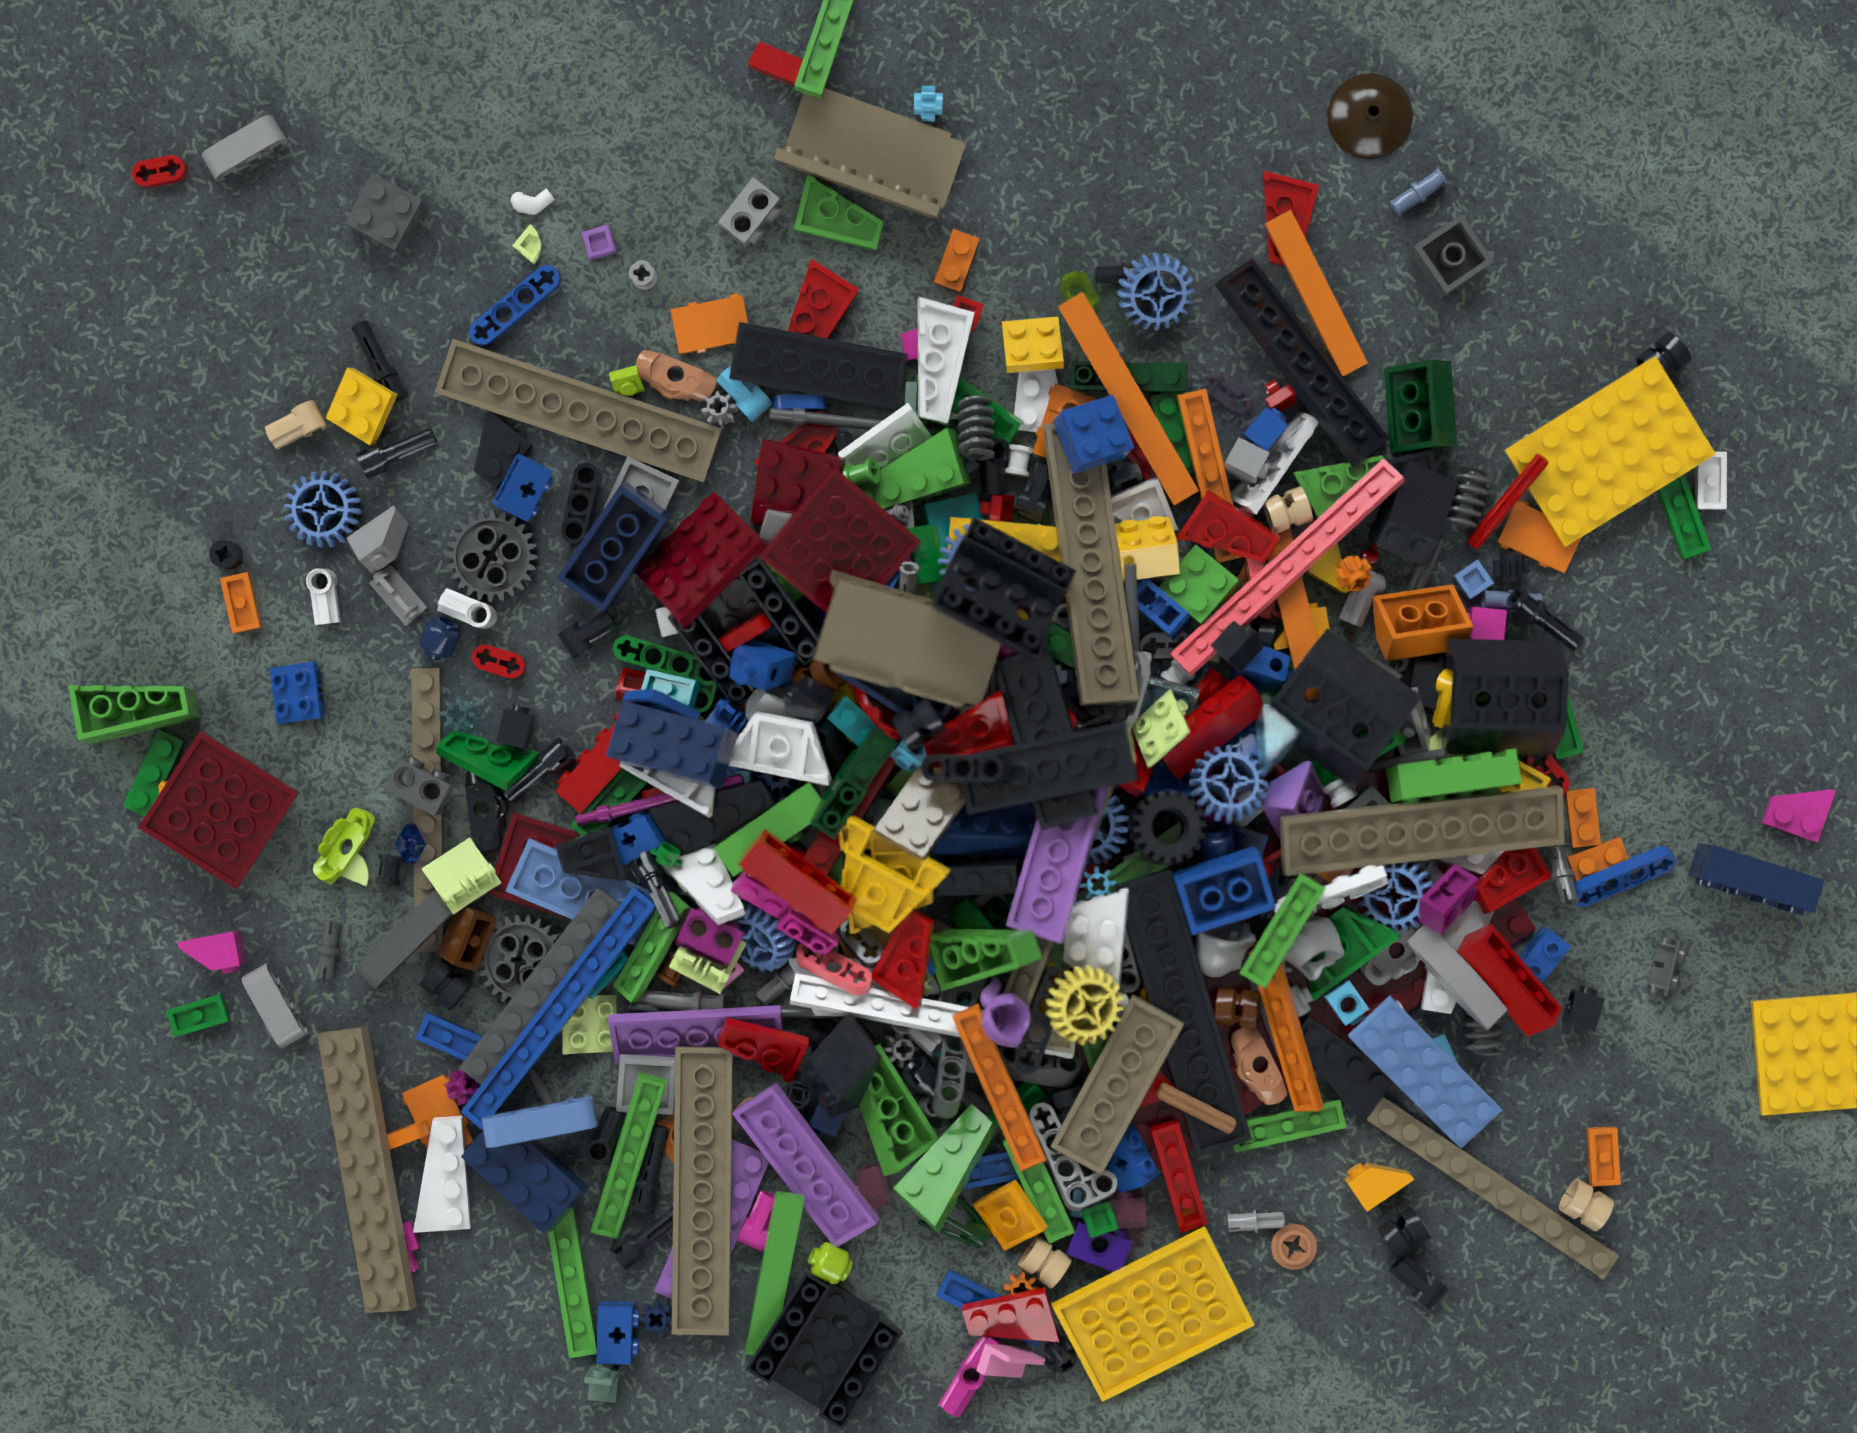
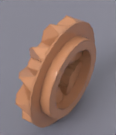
M1290 1223L1283 1228H1279L1275 1235H1273L1271 1251L1273 1257L1281 1266L1297 1270L1306 1267L1312 1262L1316 1255L1317 1243L1312 1232L1304 1225ZM1299 1236L1298 1245L1305 1251L1294 1250L1288 1257L1289 1247L1283 1241L1293 1242Z

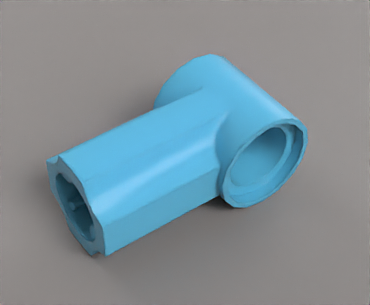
M730 366L720 374L716 381L736 401L737 407L748 419L754 422L773 403L757 385L754 386L752 383L729 379Z

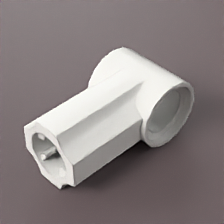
M314 569L308 573L306 578V584L311 593L315 625L341 622L336 589L338 579L336 574L330 569ZM322 573L328 579V584L324 589L319 588L317 585V578Z
M446 588L439 599L437 611L474 627L487 629L492 627L497 621V612L494 607ZM485 608L487 618L484 622L479 623L476 619V614L478 610Z

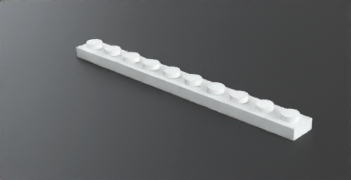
M795 974L790 1004L843 1015L851 1013L853 1017L960 1037V1034L952 1019V1014L969 1008L922 998L921 1007L916 1010L888 991L870 988L866 994L856 996L822 978ZM1039 1025L1031 1027L1028 1033L1029 1038L1033 1041L1042 1040L1045 1036L1044 1028ZM1053 1028L1044 1054L1072 1059L1076 1040L1069 1042L1066 1036L1061 1037L1057 1033V1029ZM1024 1042L1023 1047H1028L1029 1051L1034 1049L1039 1052L1040 1047H1033Z

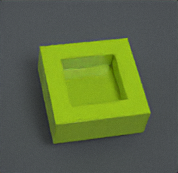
M636 365L609 372L610 381L615 393L623 396H632L645 391Z

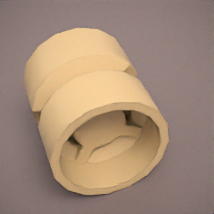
M1301 486L1286 491L1284 497L1278 494L1268 497L1263 504V510L1269 527L1276 534L1289 530L1291 524L1300 526L1313 521L1308 498Z
M1575 1179L1566 1190L1567 1194H1564L1560 1200L1559 1210L1573 1219L1580 1217L1581 1224L1593 1231H1598L1608 1220L1614 1207V1200L1600 1191L1593 1193L1592 1186L1580 1179Z
M1038 1235L1031 1242L1030 1247L1023 1253L1018 1265L1031 1275L1038 1273L1037 1279L1052 1289L1062 1278L1072 1259L1060 1250L1053 1251L1052 1244H1049L1046 1239Z

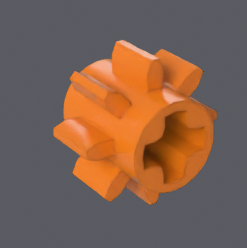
M1348 556L1338 564L1336 569L1338 577L1336 581L1342 589L1347 587L1349 591H1360L1369 584L1370 578H1372L1369 571L1372 567L1366 559L1360 560L1358 556Z
M1024 1269L1016 1277L1013 1273H1010L1011 1284H1004L1005 1290H1011L1010 1294L1018 1293L1016 1288L1019 1287L1020 1283H1025L1027 1289L1024 1292L1039 1289L1037 1286H1032L1036 1276L1026 1277Z

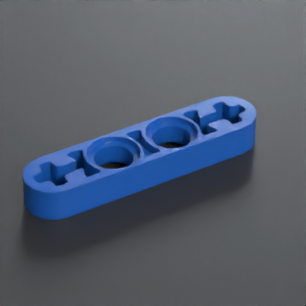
M543 265L535 270L473 322L469 329L471 340L479 346L492 344L560 286L561 275L559 271L551 265ZM544 272L548 274L553 272L555 274L552 277L554 283L551 285L547 282L539 287L544 292L539 295L537 289L530 283L535 280V283L538 285L544 279L542 276ZM524 289L532 290L534 293V299L530 304L525 305L519 301V294ZM503 307L510 308L512 311V318L506 323H502L497 319V313ZM491 316L493 322L500 329L496 331L492 327L487 331L489 337L486 340L482 337L477 339L476 336L479 333L476 329L480 326L484 329L491 324L487 319Z
M1659 846L1574 882L1579 902L1575 906L1586 907L1666 874L1675 867L1677 859L1669 847ZM1641 868L1637 873L1630 875L1635 869ZM1614 879L1611 884L1604 886L1607 881Z

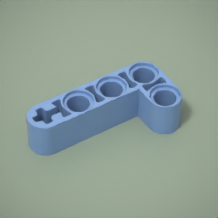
M586 1094L585 1097L573 1099V1097H569L563 1102L494 1114L482 1118L486 1147H498L598 1126L594 1099L590 1094Z

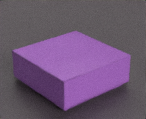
M608 224L581 232L590 261L617 253Z

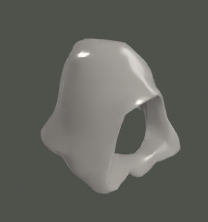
M1315 916L1307 919L1284 959L1293 964L1298 971L1312 981L1319 978L1324 967L1332 966L1335 960L1344 956L1345 952L1338 932L1331 920L1326 917ZM1326 951L1324 959L1318 962H1307L1320 952Z
M1245 919L1195 934L1194 949L1202 974L1209 977H1221L1231 971L1241 969L1245 952L1256 942V938L1250 930V925L1246 923Z

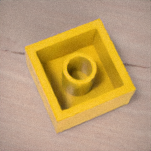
M1154 516L1147 520H1124L1121 523L1115 524L1123 581H1125V564H1136L1137 579L1180 574L1178 544L1170 517Z

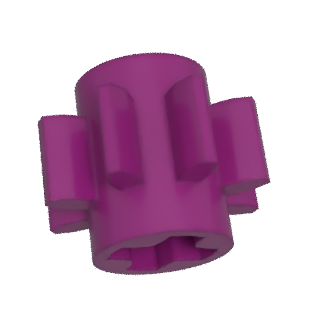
M462 1070L449 1073L451 1080L444 1084L449 1095L448 1098L457 1100L458 1105L467 1103L481 1086L480 1083Z

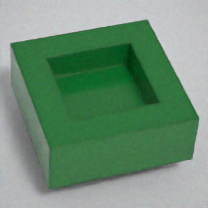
M1110 1201L1081 1210L1089 1238L1118 1229Z

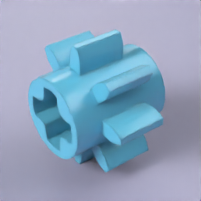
M922 86L921 93H914V115H921V122H935V115H942L943 93H935V86Z
M1095 866V874L1092 876L1084 872L1088 881L1081 884L1080 887H1088L1087 899L1092 894L1097 896L1104 893L1107 895L1112 894L1108 888L1109 885H1115L1116 882L1108 881L1107 876L1110 874V870L1106 871L1103 875L1099 873L1098 866ZM1093 877L1095 879L1100 877L1105 879L1103 885L1106 888L1103 892L1099 889L1096 892L1091 890L1093 884L1090 881Z

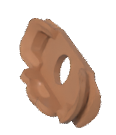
M648 350L642 351L636 360V366L641 379L650 382V387L659 391L667 399H684L687 402L689 399L704 402L706 401L705 398H710L714 392L716 378L702 369L664 354ZM680 367L684 371L683 379L678 382L671 381L667 376L669 369Z
M1240 1027L1231 1034L1230 1042L1234 1049L1232 1057L1235 1061L1237 1077L1247 1085L1251 1092H1255L1258 1099L1266 1105L1281 1102L1287 1096L1286 1087L1263 1037L1256 1028ZM1258 1056H1263L1268 1062V1067L1263 1073H1257L1253 1069V1061Z

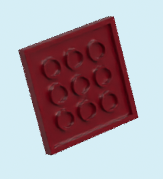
M832 466L758 556L828 614L835 592L834 587L829 581L832 570L885 585L921 543V540Z
M713 492L701 502L700 506L689 517L681 522L680 526L669 537L660 543V546L649 557L641 562L635 573L677 621L686 628L765 549L767 544Z
M200 731L138 826V829L231 887L238 889L300 792L207 733Z

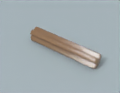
M1162 1083L1156 1093L1159 1099L1228 1134L1234 1130L1236 1121L1231 1116L1166 1083Z

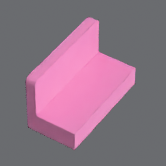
M985 1343L977 1371L986 1376L1022 1378L1026 1364L1044 1365L1045 1359L1021 1346Z

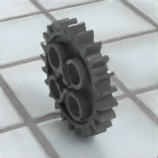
M491 510L489 518L482 511L479 512V520H476L471 515L468 516L470 525L467 526L460 522L459 525L463 531L461 533L452 532V535L457 539L456 542H447L448 546L454 548L453 552L445 554L446 557L453 559V563L447 565V568L456 570L451 579H461L458 588L461 590L467 586L469 587L467 596L471 597L478 592L477 600L483 601L486 594L491 603H494L496 595L503 602L506 601V593H509L514 598L517 597L515 588L518 587L525 591L526 587L523 581H533V578L528 574L529 571H538L537 567L531 565L532 561L540 559L539 556L532 554V551L537 549L538 545L529 543L534 534H524L527 525L521 524L517 527L518 518L515 516L508 522V513L502 512L499 518L494 510ZM491 529L494 533V540L490 544L485 545L481 540L482 533ZM506 535V540L495 553L498 560L496 562H489L490 558L486 556L488 551L494 552L501 541V537ZM511 544L517 545L519 550L517 557L514 559H508L505 552L506 548ZM477 554L480 561L479 565L474 569H470L467 565V559L470 555ZM489 562L483 578L480 579V572L486 567L487 563ZM500 568L504 573V578L500 583L494 584L491 580V574L495 569Z
M523 913L516 914L515 920L510 915L505 917V923L502 920L496 922V929H493L483 954L484 959L479 964L485 966V970L479 975L488 976L489 979L484 984L485 987L494 985L495 988L492 995L494 996L501 992L502 1002L507 1001L510 997L511 999L530 976V971L536 968L560 937L561 933L554 935L551 933L554 928L553 924L544 927L545 918H540L535 922L534 914L527 915L525 919ZM526 935H528V937H529V940H528L527 943H526V938H525ZM509 936L513 937L516 941L515 950L508 946ZM536 942H539L543 947L542 955H538L534 949ZM520 955H522V959L527 960L526 964L523 965V961L519 960ZM504 964H507L512 970L510 978L506 977L502 972ZM519 976L521 984H518L517 982Z

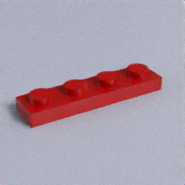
M1173 1119L1149 1127L1180 1232L1183 1233L1207 1225V1218L1177 1119Z

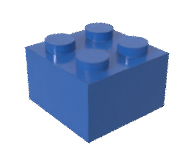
M1114 395L1062 410L1053 421L1073 474L1125 458L1134 448Z

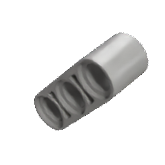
M266 115L206 149L202 153V158L215 180L219 182L225 180L224 177L231 172L235 174L249 166V162L255 158L261 159L273 152V148L279 144L285 145L287 139L274 116Z
M265 963L244 975L242 983L274 1041L279 1047L284 1048L307 1035L308 1029L307 1027L303 1028L299 1020L301 1016L293 1002L289 1003L285 996L287 992L279 977L276 979L271 971L273 969L272 965Z

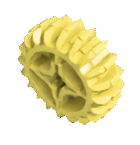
M1089 965L1085 966L1084 970L1078 966L1074 967L1073 975L1069 971H1064L1065 980L1055 979L1056 984L1059 985L1058 988L1049 989V993L1054 995V998L1046 1000V1004L1053 1007L1046 1012L1047 1016L1053 1018L1050 1022L1051 1026L1058 1028L1057 1033L1061 1037L1066 1036L1069 1042L1077 1040L1081 1045L1085 1044L1086 1040L1096 1044L1097 1035L1102 1039H1106L1105 1030L1115 1031L1114 1026L1111 1024L1113 1021H1121V1018L1116 1013L1124 1010L1123 1006L1117 1003L1124 998L1123 994L1117 992L1120 988L1119 984L1112 982L1113 976L1108 973L1104 974V970L1100 968L1093 970V967ZM1097 984L1100 988L1095 991L1092 989L1085 992L1080 986ZM1070 995H1071V1001H1070V1003L1067 1005V1001H1068V999H1069V997H1070ZM1103 1005V1008L1099 1014V1009ZM1082 1018H1085L1090 1022L1089 1024L1083 1026H1074L1070 1024V1022H1072L1073 1020L1076 1019L1078 1021Z

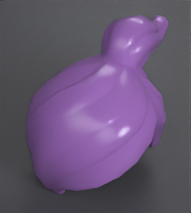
M992 977L991 983L983 989L980 996V1002L985 1008L981 1017L982 1027L986 1035L997 1044L1017 1046L1021 1044L1023 1036L1030 1025L1031 1015L1029 1008L1022 1000L1018 999L1016 994L1006 993L999 995L1001 983L997 977Z

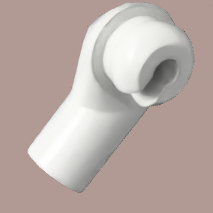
M547 189L543 190L536 197L523 195L522 192H516L511 196V203L515 210L531 215L538 214L555 200Z

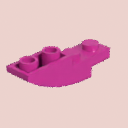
M743 872L733 882L730 891L761 908L766 913L778 918L777 929L808 946L813 951L825 956L839 943L840 938L835 931L831 935L827 931L817 928L810 918L792 909L786 900L779 895L771 893L766 885L757 878L750 877Z

